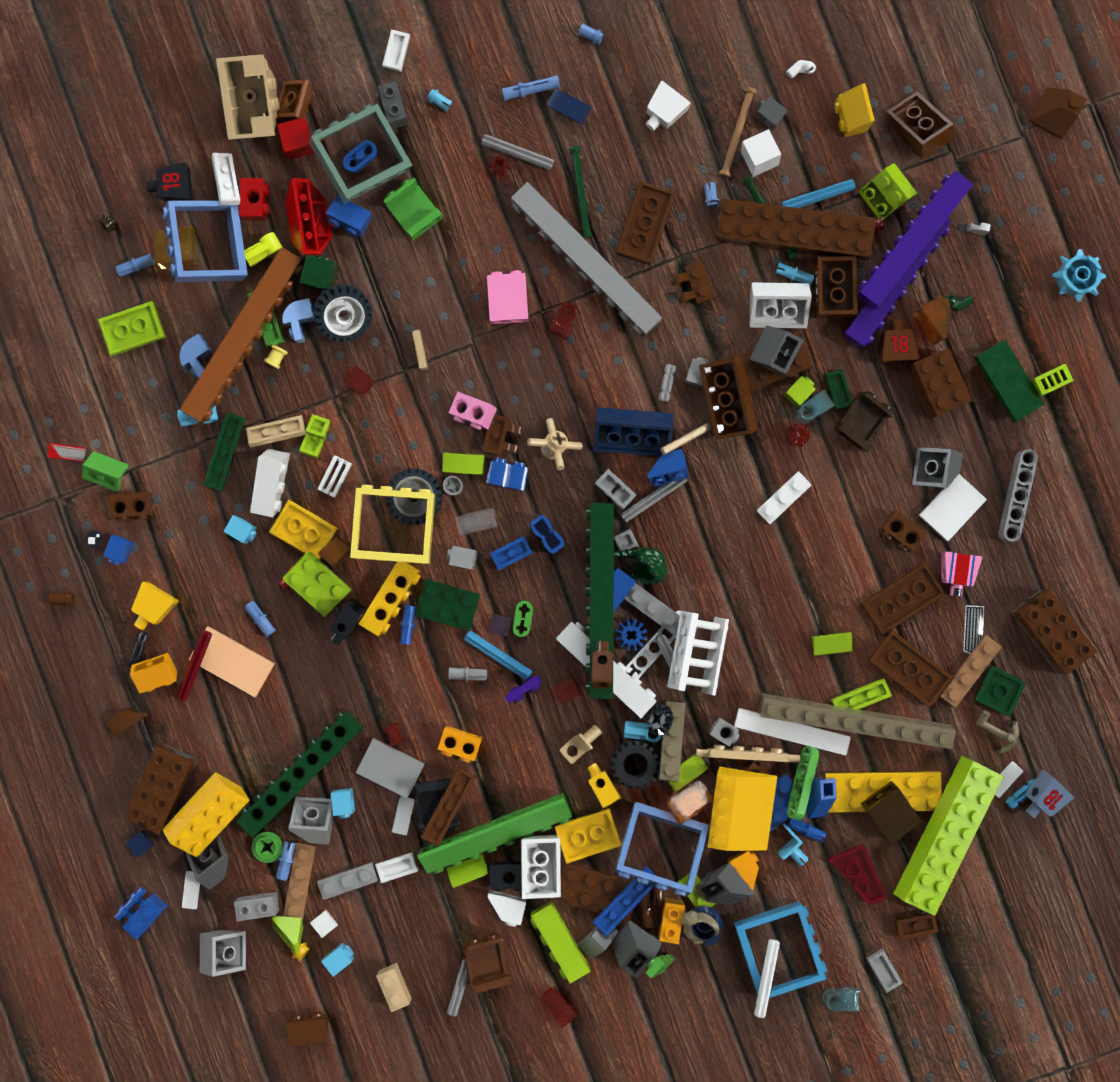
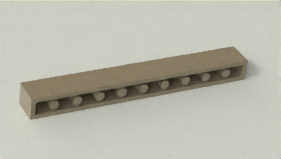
M765 693L761 694L758 710L760 717L948 749L953 748L956 730L949 724L860 709L856 710Z

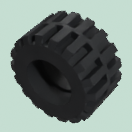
M639 739L623 741L613 751L610 762L614 778L623 787L631 788V790H636V788L644 789L643 787L651 785V782L655 781L656 775L659 773L660 762L657 753L650 744ZM633 753L641 754L646 760L645 770L638 775L628 774L623 766L625 758Z

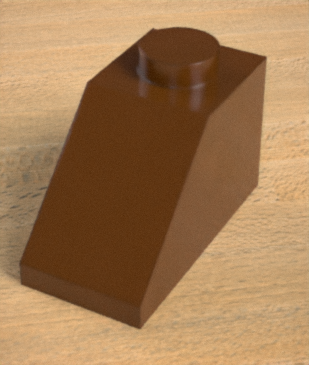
M335 537L318 554L331 566L338 567L350 554L351 543L344 537L341 539Z

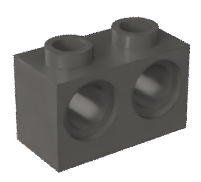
M394 81L378 86L386 118L391 128L395 129L409 125L397 82Z

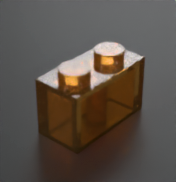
M701 781L695 784L691 782L684 788V791L681 793L675 792L669 797L670 801L666 808L678 824L682 825L708 808L714 798Z

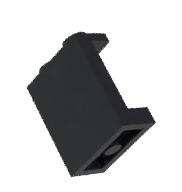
M452 778L414 783L418 822L421 832L424 831ZM457 813L447 831L455 830V827L460 826Z

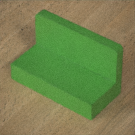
M92 452L82 466V479L118 492L121 488L122 476L128 469V464L103 454Z

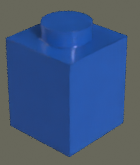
M111 535L103 556L109 558L108 562L115 565L127 563L135 542L118 535Z

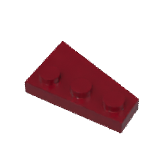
M864 844L828 857L831 864L839 870L840 874L849 881L869 905L887 899L885 890Z

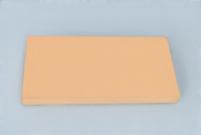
M207 626L205 630L211 632L212 637L200 667L253 697H257L275 663Z

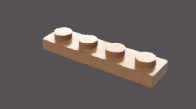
M984 635L954 674L953 679L940 694V697L956 708L1002 646L987 635Z
M296 842L283 917L302 918L303 921L316 844Z

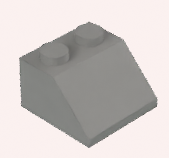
M216 930L200 933V973L214 977L246 970V931Z

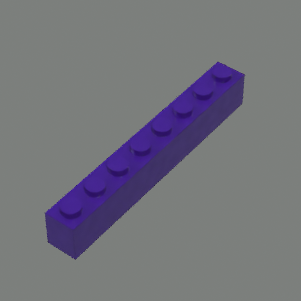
M956 170L951 175L946 174L940 182L942 187L939 190L935 189L928 197L931 200L928 205L923 204L917 211L919 215L917 219H911L905 227L907 229L904 235L900 234L895 239L893 244L896 246L892 251L888 249L881 257L884 260L881 265L876 264L869 273L872 275L868 281L864 279L857 288L860 290L857 296L874 310L882 303L974 185Z
M946 219L882 303L875 310L865 303L842 337L860 349L865 345L867 347L874 339L872 334L875 330L879 331L885 323L883 319L886 314L890 316L896 308L894 305L895 301L902 299L907 292L905 289L907 284H912L917 278L916 271L919 267L922 269L929 260L926 258L930 252L934 253L939 246L937 242L939 238H944L949 232L950 219Z

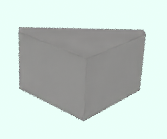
M595 927L577 945L592 959L607 949L618 931L614 928L605 936Z

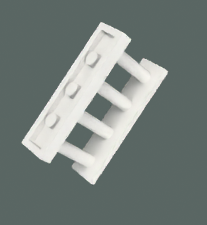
M681 611L667 687L685 691L686 685L701 687V692L715 695L729 619L714 617L713 622L698 620L699 614ZM696 627L712 630L710 641L694 639ZM693 646L708 649L707 659L691 658ZM689 665L705 668L703 679L687 677Z

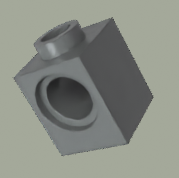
M769 96L766 101L762 100L757 106L756 118L774 131L788 110Z

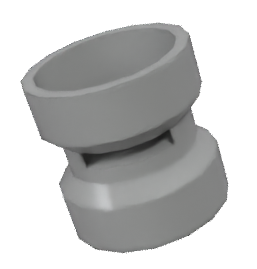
M450 476L444 480L443 489L450 496H457L463 490V483L456 476Z

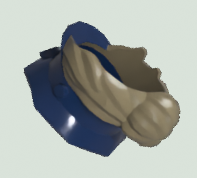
M704 905L692 908L689 912H685L682 917L683 932L688 939L693 941V944L713 945L717 943L720 938V929L723 926L719 911Z

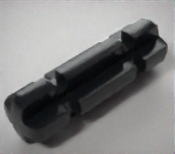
M138 633V641H135L130 655L132 658L129 659L127 664L128 667L131 668V665L139 663V659H142L146 647L145 642H148L149 639L148 633Z

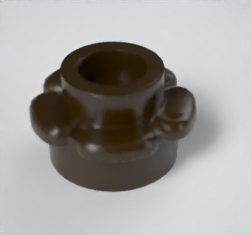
M103 214V217L99 220L102 227L108 233L112 230L115 231L116 221L111 215L107 217Z

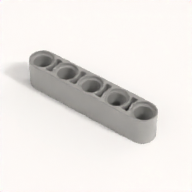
M1031 449L1018 452L1014 459L998 531L999 538L1004 542L1017 541L1022 533L1038 459L1036 452ZM1024 454L1029 456L1028 463L1023 461ZM1020 473L1025 475L1024 482L1019 480ZM1016 491H1018L1021 494V499L1019 501H1017L1014 497ZM1012 510H1015L1017 513L1015 520L1010 516ZM1008 528L1013 531L1011 538H1008L1006 535Z

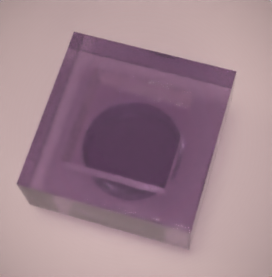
M493 614L489 633L508 637L512 618Z

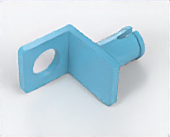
M782 823L793 838L777 853L783 860L790 855L798 866H803L804 863L799 858H802L805 863L808 861V857L798 848L803 842L785 823Z

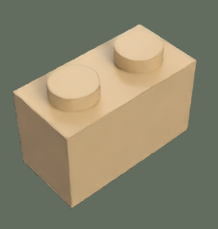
M395 963L379 970L376 977L391 1012L408 1006L412 998L398 964Z

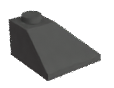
M918 447L912 485L948 488L961 471L963 453L952 449Z
M219 834L198 857L186 853L195 880L209 890L225 878L229 857Z

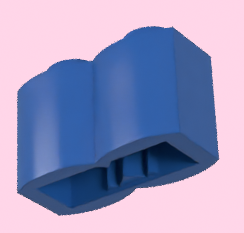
M495 458V461L491 460L486 484L524 491L529 469L525 467L524 463L514 462V465L507 464L505 459Z
M540 515L530 523L532 531L537 537L542 539L544 547L550 553L555 554L564 547L562 537L556 531H553L552 525L546 517Z

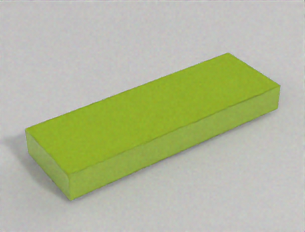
M882 678L830 700L833 706L859 710L891 697V693L885 678Z

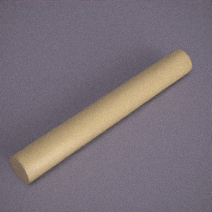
M706 423L661 448L662 454L665 455L711 430V426Z

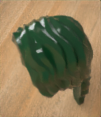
M643 547L641 549L614 552V557L631 559L634 567V573L631 576L637 581L644 584L662 583L667 575L665 557L658 550Z

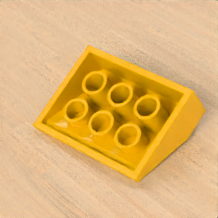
M719 767L708 848L725 851L767 850L777 776Z

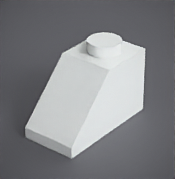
M489 889L488 899L500 919L509 926L521 925L527 899Z

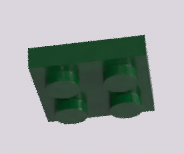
M990 665L973 700L1010 717L1027 682Z

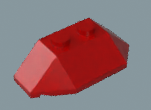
M291 178L285 203L291 242L301 255H320L332 238L331 227L326 218V212L328 211L327 201L310 179Z

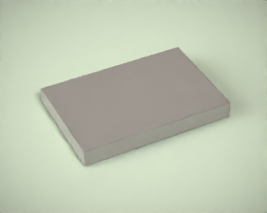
M373 738L356 773L407 799L425 763Z

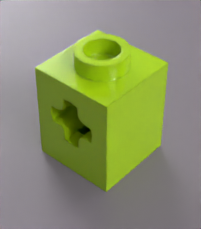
M801 376L783 395L793 405L799 407L816 389L813 387L814 383L808 377L804 378Z

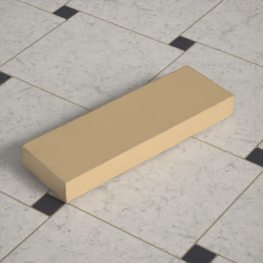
M302 415L246 428L250 448L306 435Z

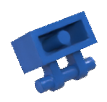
M143 887L134 891L125 905L122 904L118 909L119 912L114 916L118 921H121L124 916L129 919L122 928L136 940L147 931L168 907L155 893L146 900L143 897L146 893ZM137 903L140 907L134 913L131 909Z

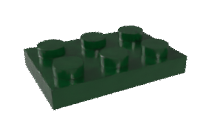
M425 579L415 616L471 631L481 594Z

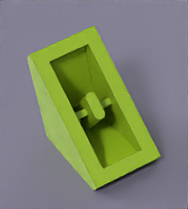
M272 917L275 931L291 950L297 954L300 949L303 932L302 918Z

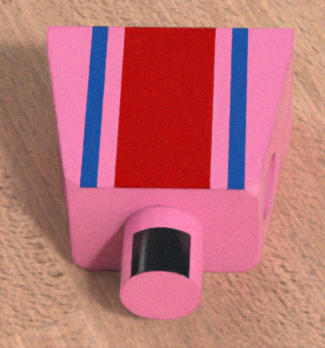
M941 552L942 583L951 584V596L962 597L963 586L974 585L982 556Z

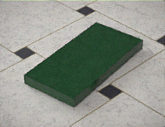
M1006 340L999 342L974 358L1013 424L1045 405Z

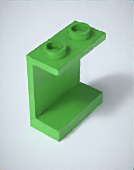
M415 178L405 180L400 185L401 188L397 191L389 192L385 196L386 199L383 200L412 241L443 219L442 213L428 199Z

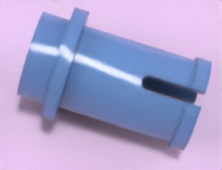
M584 23L578 32L579 36L592 41L594 45L596 43L600 44L604 36L600 29L597 31Z
M710 182L711 190L708 183H705L703 185L706 197L704 204L707 205V208H715L719 203L716 183Z

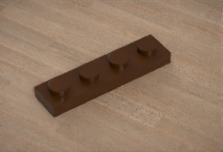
M460 767L457 768L427 823L421 838L437 846L440 845L476 778L475 775Z

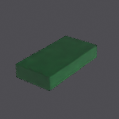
M843 369L824 374L834 411L847 408L853 400Z

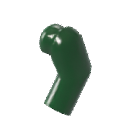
M948 295L944 303L947 308L960 311L973 304L974 301L970 295L961 300L954 297V295Z

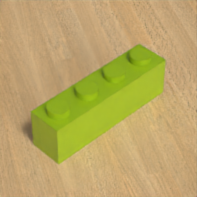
M552 900L532 911L530 921L535 929L538 928L541 932L540 939L544 946H549L551 950L549 954L553 962H558L561 969L559 971L563 979H568L569 983H572L588 974L590 966Z

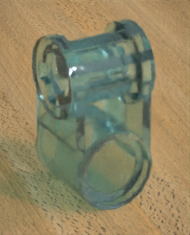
M823 390L797 410V418L801 422L807 423L835 405L826 391ZM804 411H810L809 415L803 414Z
M859 988L827 989L822 995L823 1002L831 1011L861 1010L859 1005V994L861 992ZM836 996V1001L830 1004V998Z

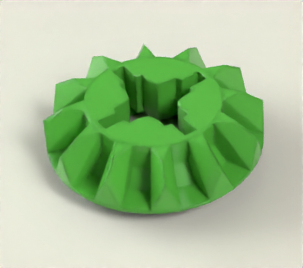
M265 831L257 835L253 840V855L261 862H273L282 853L283 843L274 832ZM264 842L267 844L273 842L271 846L272 851L266 850L262 852L265 847Z

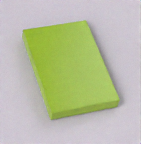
M153 301L98 319L110 356L166 338Z

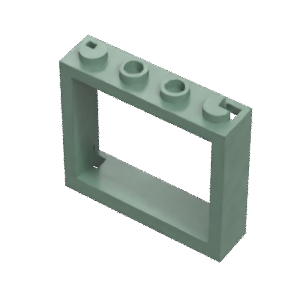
M369 104L363 107L360 113L355 115L353 112L344 118L345 120L341 122L334 121L323 131L321 129L316 130L311 134L312 136L308 142L343 204L409 171L412 167V163L378 104L374 106ZM373 115L400 163L347 189L320 141Z

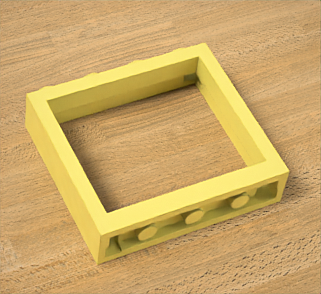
M361 485V488H356L350 558L430 564L435 494L431 493V490L419 489V492H412L411 488H400V491L392 490V487L381 486V489H373L372 485ZM373 495L427 499L423 555L358 550L362 496Z

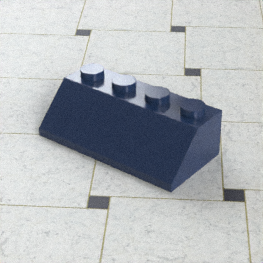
M597 407L593 451L661 457V448L672 441L673 413Z

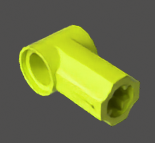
M274 232L266 234L259 240L260 242L244 250L245 259L251 267L268 257H276L282 245Z

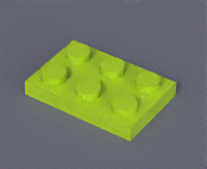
M310 550L282 577L290 587L324 617L351 591V588Z

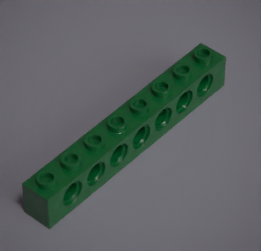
M349 710L345 713L341 711L334 718L336 722L332 726L328 724L320 732L322 736L318 740L314 738L307 745L309 749L304 754L300 752L293 759L295 763L291 767L287 765L279 773L281 777L277 781L273 779L266 786L268 790L263 795L259 793L252 800L254 804L250 808L246 806L238 814L240 818L236 822L252 838L365 727ZM338 726L345 729L344 736H339L336 733ZM324 740L331 742L330 750L323 748L322 743ZM310 754H315L317 756V763L310 762ZM297 767L303 769V777L296 775L295 769ZM283 781H287L290 784V790L286 791L282 788ZM269 795L276 797V804H271L268 801ZM255 809H260L262 811V818H258L255 816Z

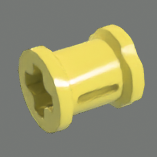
M272 344V350L268 358L264 359V362L279 369L281 360L288 352Z

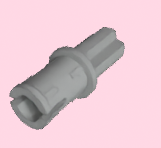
M449 667V679L466 680V682L468 680L486 681L487 670L469 669V667Z

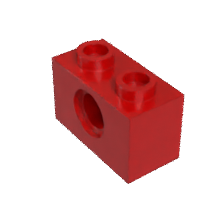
M240 178L239 216L243 221H266V215H269V204L266 203V196H269V185L266 184L263 178ZM259 196V200L256 203H251L252 197Z

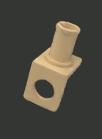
M593 725L583 735L581 733L575 735L559 751L570 764H573L585 752L593 749L591 743L602 732L596 725ZM569 746L576 747V756L571 757L568 755L567 748Z

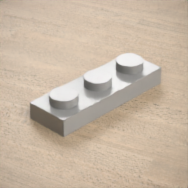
M373 862L320 879L317 883L322 898L325 900L377 882L379 879Z

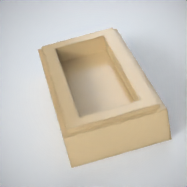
M415 330L412 332L418 365L420 370L425 371L428 370L422 336L420 330Z

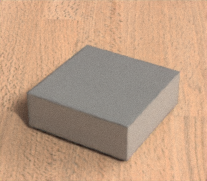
M631 529L614 537L619 551L631 550L639 546Z

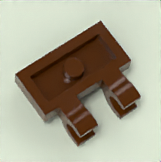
M703 261L685 267V273L674 276L673 280L676 286L689 282L691 291L682 293L679 296L682 304L695 299L697 305L715 298Z
M494 415L490 427L487 429L482 451L502 456L503 451L516 454L518 446L505 443L507 432L521 435L522 427L509 424L510 418Z

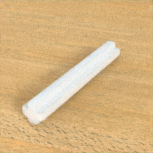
M769 939L754 1012L755 1016L759 1018H765L780 945L779 941Z

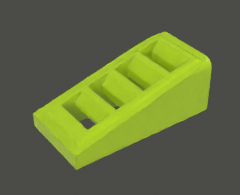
M1063 364L1030 381L1039 396H1043L1074 380L1067 365ZM1060 370H1063L1067 380H1063ZM1053 373H1056L1060 381L1059 384L1057 383ZM1047 376H1050L1054 386H1051ZM1041 379L1044 380L1048 389L1045 390L1041 382Z

